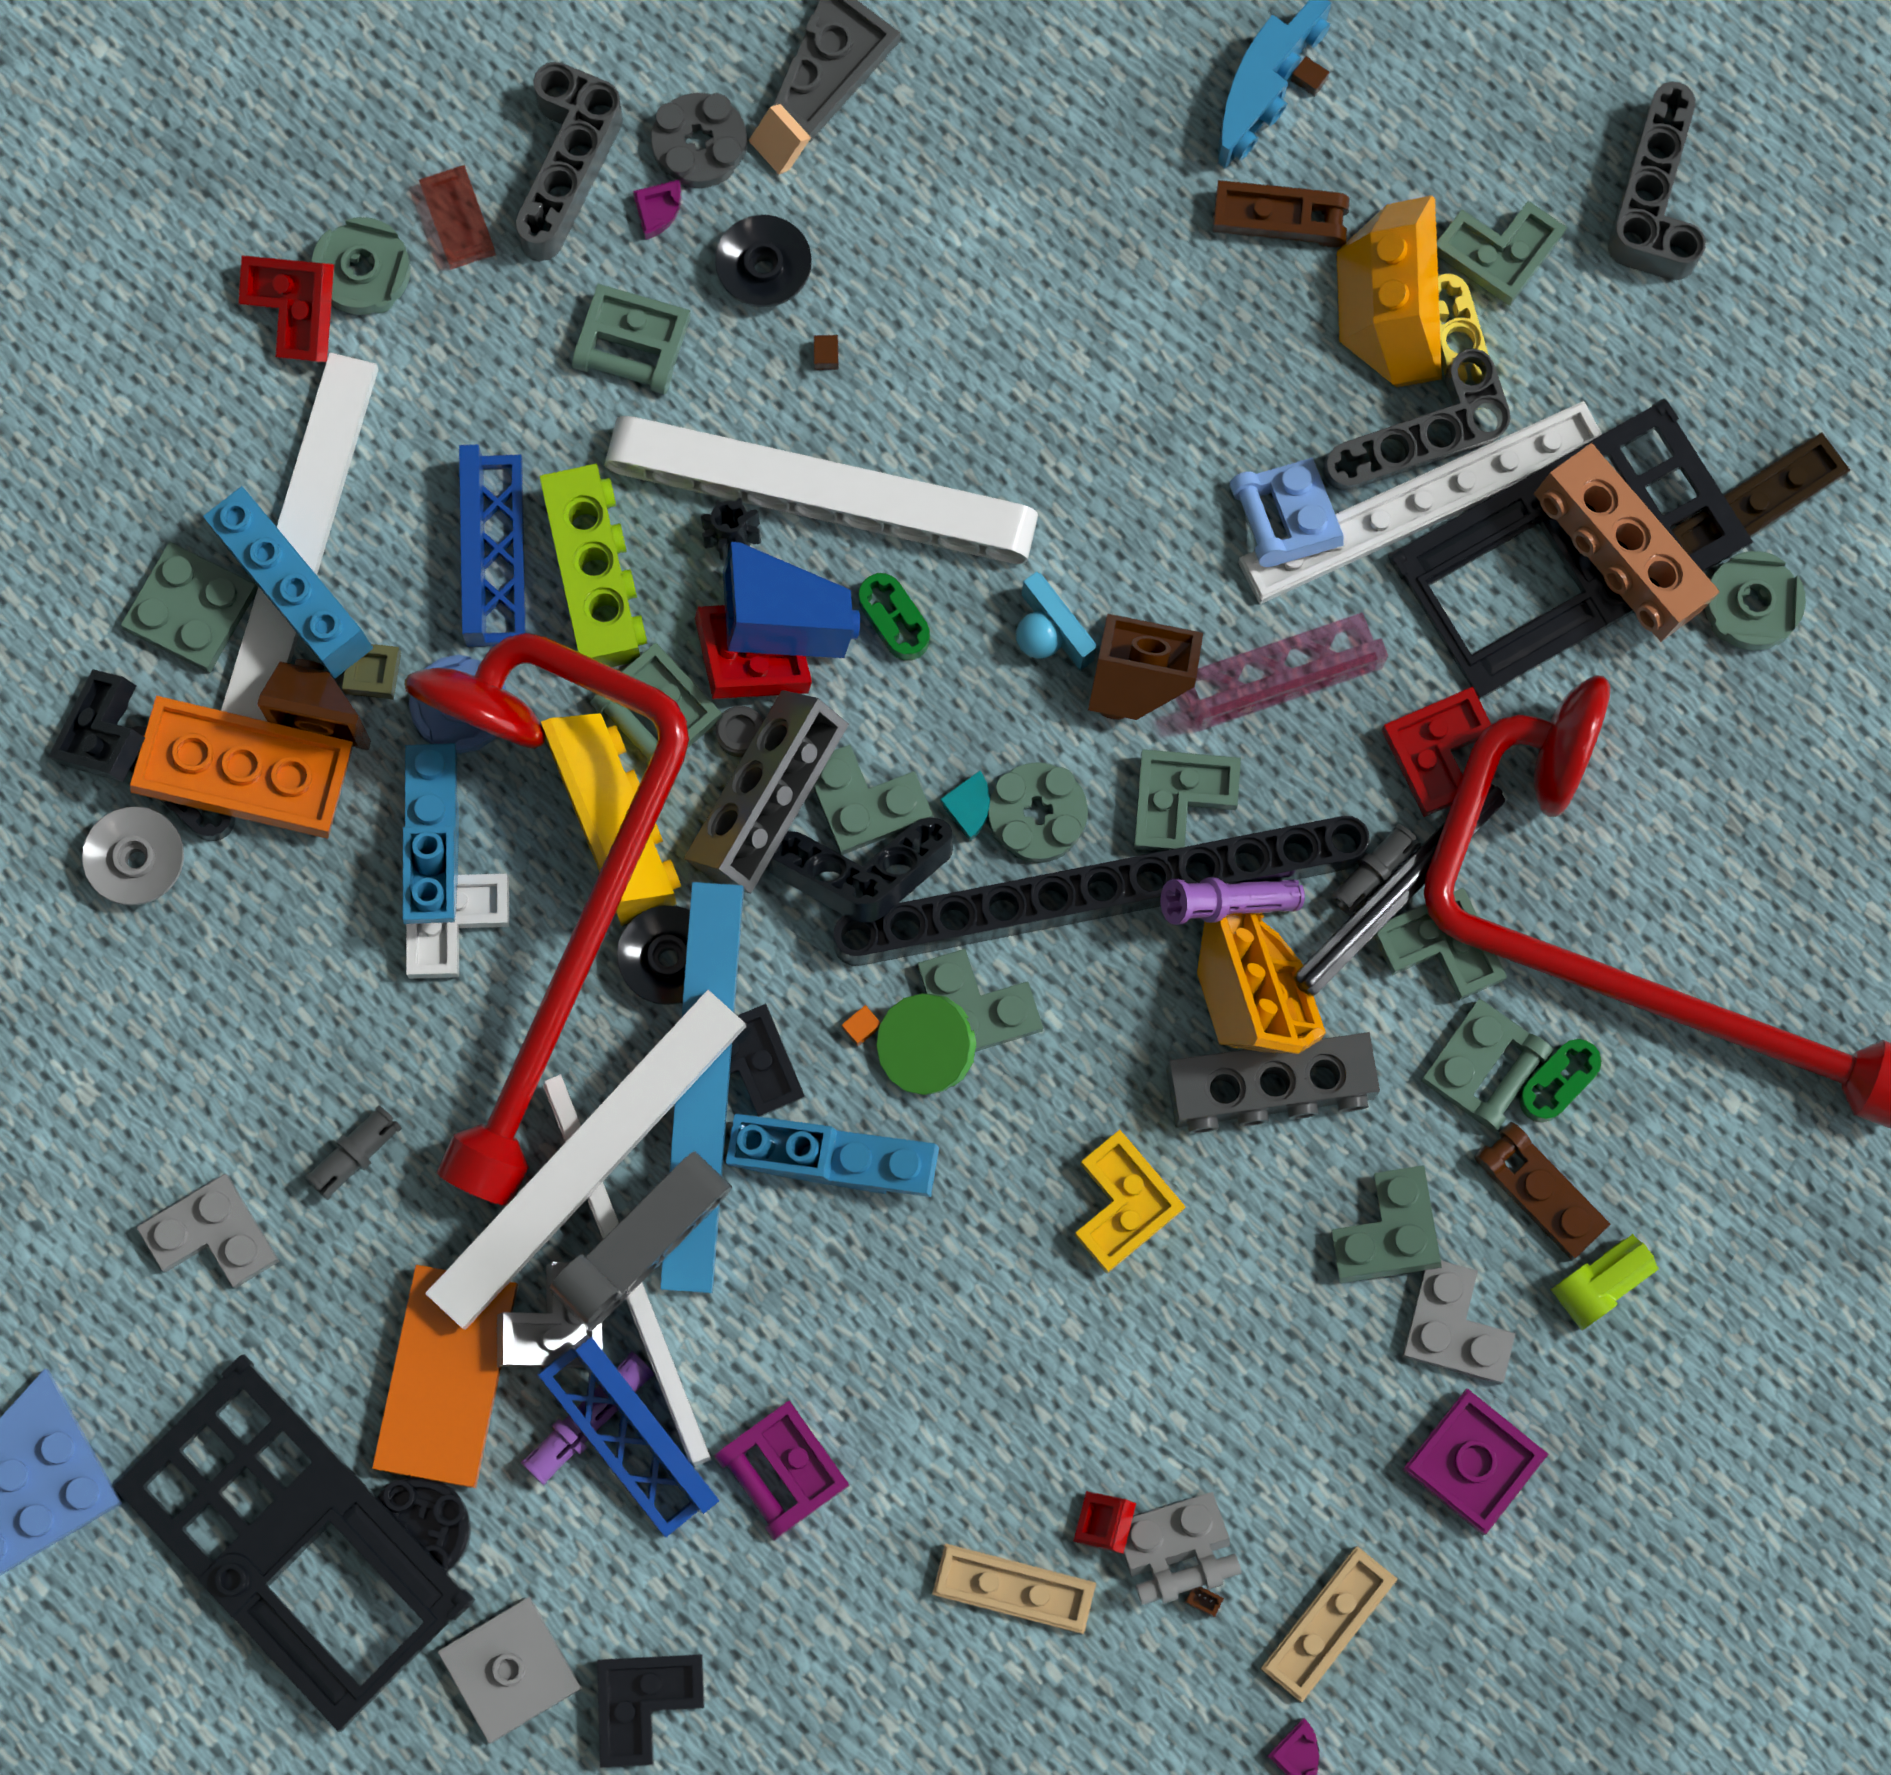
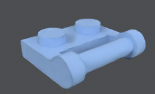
M1313 457L1257 474L1250 471L1242 472L1231 479L1229 485L1234 498L1241 501L1256 539L1255 553L1261 566L1272 567L1344 546V535ZM1272 494L1288 535L1287 539L1281 540L1275 537L1260 496Z

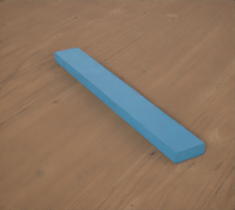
M692 882L682 1017L707 990L735 1013L744 896L743 885ZM732 1043L675 1103L670 1172L685 1157L696 1151L722 1176ZM720 1204L663 1261L660 1289L713 1293Z

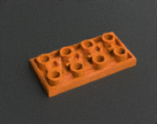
M416 1265L372 1469L476 1489L501 1367H497V1315L503 1312H513L518 1284L509 1282L468 1328L464 1330L425 1294L446 1270Z

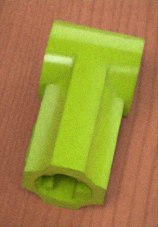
M1632 1234L1606 1251L1591 1265H1588V1263L1584 1264L1550 1290L1580 1330L1583 1331L1616 1307L1618 1299L1659 1270V1267L1647 1246Z

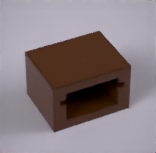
M1305 56L1292 73L1291 81L1315 97L1328 80L1330 72Z
M814 335L815 370H839L838 335Z
M1201 1586L1191 1589L1184 1603L1214 1618L1224 1598Z

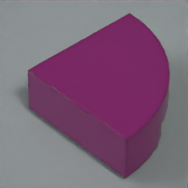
M680 180L633 191L645 240L664 232L678 215L682 198Z
M1302 1718L1267 1755L1285 1775L1318 1774L1320 1755L1317 1737L1305 1718Z

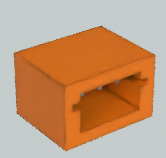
M865 1005L846 1020L841 1027L858 1047L879 1030L881 1022Z

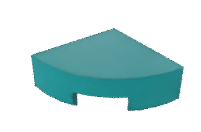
M978 771L940 799V804L969 841H972L982 830L990 807L989 787L981 771Z

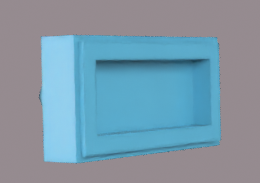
M1035 572L1024 580L1021 595L1034 612L1027 614L1017 626L1016 641L1021 651L1032 658L1044 659L1054 655L1062 647L1081 671L1094 661L1097 644L1041 573Z

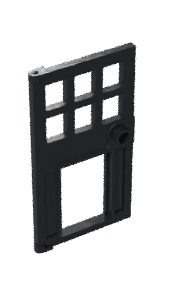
M1665 398L1401 549L1398 548L1388 554L1390 563L1400 579H1405L1470 687L1474 688L1479 700L1634 613L1633 609L1621 595L1609 588L1603 574L1591 560L1575 548L1572 538L1561 525L1544 512L1540 501L1534 495V492L1550 472L1590 443L1604 457L1609 458L1617 473L1681 547L1682 545L1671 530V527L1702 509H1706L1722 537L1689 555L1703 572L1753 543L1677 423L1679 418ZM1652 430H1656L1672 457L1645 473L1637 475L1621 448ZM1680 469L1697 497L1666 515H1662L1646 488ZM1586 504L1590 510L1596 512L1591 505ZM1539 524L1581 593L1478 652L1471 654L1431 590L1430 585ZM1618 541V543L1623 548L1628 550L1627 546L1624 543ZM1649 578L1654 585L1660 587L1656 580Z
M243 1354L221 1374L223 1377L113 1488L338 1732H342L451 1620H457L470 1607L475 1598L452 1578L254 1367V1363ZM243 1389L271 1418V1422L248 1445L220 1417V1413ZM207 1426L235 1454V1458L212 1481L183 1452ZM282 1432L311 1460V1464L288 1487L259 1459V1455ZM171 1462L199 1491V1494L175 1518L147 1488ZM246 1468L275 1497V1500L251 1524L223 1495V1491ZM210 1504L238 1533V1537L215 1560L206 1553L186 1530ZM331 1524L335 1526L423 1621L361 1686L269 1587Z

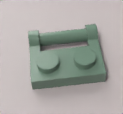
M597 284L575 348L572 368L585 372L589 368L650 385L651 391L665 395L668 391L673 369L691 319L690 310ZM600 338L659 355L657 365L655 367L596 350L597 340Z
M654 643L622 671L631 677L660 689L676 701L687 720L689 736L687 749L722 717L721 711L657 643ZM596 694L590 701V704L601 715L605 713L645 755L648 759L646 761L648 766L655 751L657 739L629 709Z
M1479 998L1426 1072L1421 1082L1489 1130L1497 1132L1506 1120L1503 1115L1537 1065L1539 1063H1546L1553 1053V1048L1546 1041L1534 1034H1530ZM1509 1043L1513 1044L1522 1053L1489 1100L1482 1102L1474 1096V1093Z

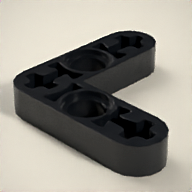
M938 818L919 819L863 866L802 833L787 831L768 867L770 872L778 879L846 917L858 922H872L886 915L949 860L953 853L952 829L947 822ZM894 865H905L911 868L902 874H891L886 871L887 868ZM823 872H835L840 875L831 881H820L815 878Z

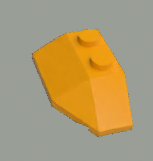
M1430 195L1387 204L1337 251L1339 342L1396 388L1442 379L1435 198Z
M1240 913L1226 915L1221 921L1215 923L1204 921L1197 975L1219 1044L1266 1053L1299 1054L1322 1040L1326 1031L1314 996H1309L1302 992L1296 986L1297 984L1293 978L1294 974L1303 964L1279 933L1262 921L1264 915L1262 913Z

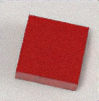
M1086 1491L1073 1542L1124 1554L1136 1503L1123 1498Z

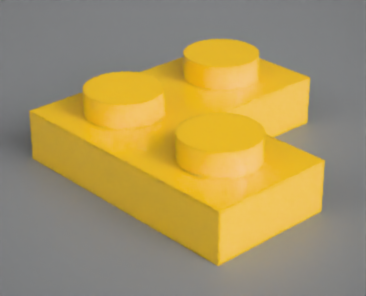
M1118 1130L1080 1163L1112 1202L1075 1232L1074 1236L1105 1273L1108 1274L1186 1208L1121 1130Z

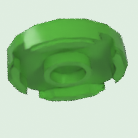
M922 993L905 997L888 1010L879 1026L876 1046L880 1065L893 1083L907 1092L931 1095L946 1091L965 1078L974 1062L977 1042L974 1030H971L970 1023L966 1019L969 1017L963 1008L948 997Z

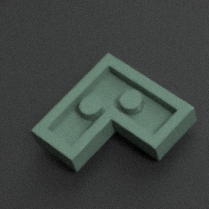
M1529 200L1501 236L1461 209L1438 239L1437 256L1511 306L1564 236L1568 227Z
M850 744L834 750L813 786L841 855L903 832L919 819L933 818L932 811L915 771L868 788Z
M1142 749L1134 850L1161 852L1185 847L1188 806L1236 810L1238 806L1241 758Z
M1464 887L1454 891L1455 901L1459 907L1467 913L1477 916ZM1426 904L1390 919L1374 936L1392 976L1438 956L1458 1000L1503 982L1507 978L1497 955L1459 942L1442 932L1428 914Z
M966 949L917 963L925 992L948 997L961 1006L969 1017L966 1019L970 1023L971 1030H974L977 1042L975 1052L1043 1032V1025L1028 981L980 995Z
M1424 1165L1374 1173L1382 1222L1331 1229L1340 1283L1442 1268Z

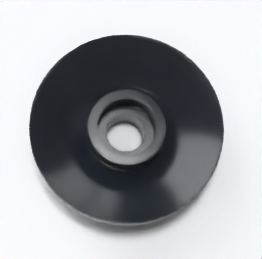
M755 215L738 221L724 233L716 249L715 265L719 281L732 297L750 306L772 307L789 301L803 289L811 272L812 257L805 236L795 225L777 216ZM761 261H767L772 264L773 268L768 273H759L756 271L755 266Z
M672 905L648 909L637 915L627 925L621 935L617 951L620 973L627 986L646 1001L660 1005L683 1003L690 917L689 909ZM668 950L674 951L678 955L677 963L671 967H665L659 962L660 955Z

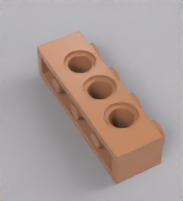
M1592 443L1550 472L1534 492L1544 512L1561 525L1572 538L1575 548L1591 560L1603 574L1609 588L1621 595L1636 613L1640 624L1648 631H1651L1660 642L1702 612L1720 593L1717 587ZM1586 504L1591 505L1596 512L1590 510ZM1618 541L1624 543L1627 546L1628 550L1623 548L1618 543ZM1649 577L1656 580L1660 587L1654 585Z

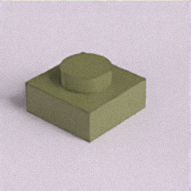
M371 644L373 649L345 670L342 690L347 695L394 700L401 651L399 647Z

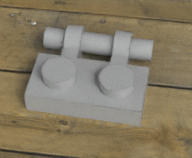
M1213 1492L1133 1517L1124 1550V1557L1130 1575L1133 1577L1151 1571L1154 1578L1153 1580L1136 1585L1142 1605L1160 1599L1163 1604L1178 1600L1179 1593L1206 1585L1208 1590L1223 1585V1579L1242 1573L1236 1554L1216 1559L1212 1551L1230 1546V1538ZM1196 1557L1198 1563L1197 1566L1171 1573L1168 1565Z

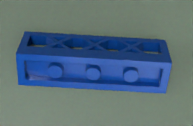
M479 444L459 445L462 635L467 647L494 646L506 637L526 633L522 455L482 456ZM512 468V484L497 498L484 486V469ZM484 496L490 502H492V504L485 511ZM511 497L513 511L505 505ZM498 509L513 521V531L499 545L485 533V523ZM485 543L493 549L486 558ZM512 543L513 557L505 551ZM499 556L514 568V577L500 591L485 578V570ZM513 589L514 604L506 598ZM486 590L494 596L487 605ZM501 602L515 615V632L486 633V617Z
M583 1336L537 1373L541 1381L665 1538L698 1511L704 1514L720 1501L591 1336ZM576 1357L589 1373L586 1395L565 1393L553 1377ZM595 1382L607 1397L594 1396ZM572 1400L586 1401L584 1416ZM593 1402L613 1404L621 1413L618 1436L597 1434L590 1425ZM627 1422L639 1438L626 1437ZM604 1441L617 1442L616 1457ZM625 1443L646 1445L652 1453L650 1476L631 1475L622 1466ZM659 1463L671 1479L658 1477ZM636 1482L649 1483L648 1496L644 1494ZM657 1484L678 1486L689 1500L687 1505L667 1521L654 1507Z

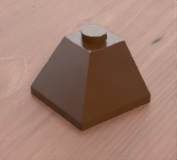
M1107 613L1088 710L1099 712L1102 716L1109 719L1119 720L1128 718L1138 720L1194 688L1197 679L1203 633Z
M296 659L295 664L279 662L262 690L257 703L267 722L353 742V747L369 750L371 740L359 715L328 671H324L325 667L322 664L306 659Z

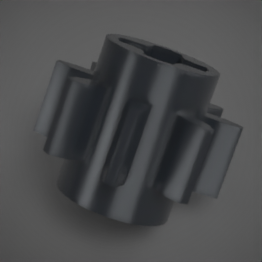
M737 498L736 501L723 502L719 499L715 500L716 506L713 508L711 515H701L702 528L705 530L702 534L703 545L705 549L715 546L719 552L720 560L724 561L727 558L731 542H739L748 546L761 543L760 529L757 528L760 524L758 511L756 509L747 512L742 504V498Z

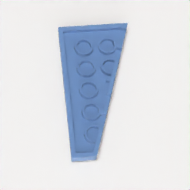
M46 1368L0 1417V1576L123 1504L53 1376Z

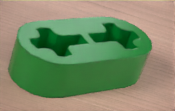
M876 573L868 576L862 582L859 589V605L863 614L889 652L896 658L903 661H912L920 658L927 651L930 643V629L926 620L900 582L893 576L886 573ZM878 587L881 592L892 591L889 596V603L893 609L892 613L888 614L880 602L873 605L869 603L872 600V589ZM900 620L909 632L915 629L919 631L916 637V646L911 647L908 642L901 644L896 642L899 639V628L895 622Z
M1582 1039L1569 1040L1528 1080L1519 1095L1520 1108L1528 1118L1542 1123L1553 1120L1588 1086L1601 1069L1602 1060L1600 1052L1595 1045ZM1567 1052L1573 1056L1578 1055L1580 1052L1586 1055L1588 1059L1585 1061L1584 1066L1588 1070L1587 1074L1578 1070L1568 1080L1560 1074L1570 1063L1569 1058L1566 1056ZM1553 1081L1560 1087L1550 1099L1551 1103L1555 1106L1552 1110L1546 1105L1540 1110L1537 1109L1532 1103L1536 1098L1535 1093L1532 1091L1533 1087L1543 1091Z

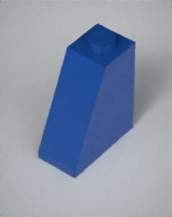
M731 542L722 571L728 651L844 659L850 640H856L860 631L859 610H852L851 590L748 545Z

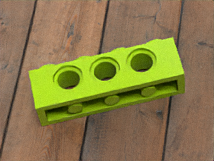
M597 463L540 475L578 652L610 667L632 663L640 656L638 646L648 643L642 616L632 617L628 600L637 598L631 569L621 571L618 554L627 552L621 523L611 525L607 508L617 506L611 479L600 478ZM584 514L593 515L598 519L593 527L586 530L577 529L572 525L577 517ZM592 560H602L608 564L607 569L600 575L591 576L582 571L583 567ZM610 605L618 610V614L608 622H600L592 617L595 610L601 606Z

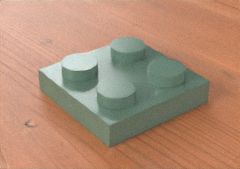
M169 541L121 623V627L138 638L211 673L257 593L258 588L256 584Z

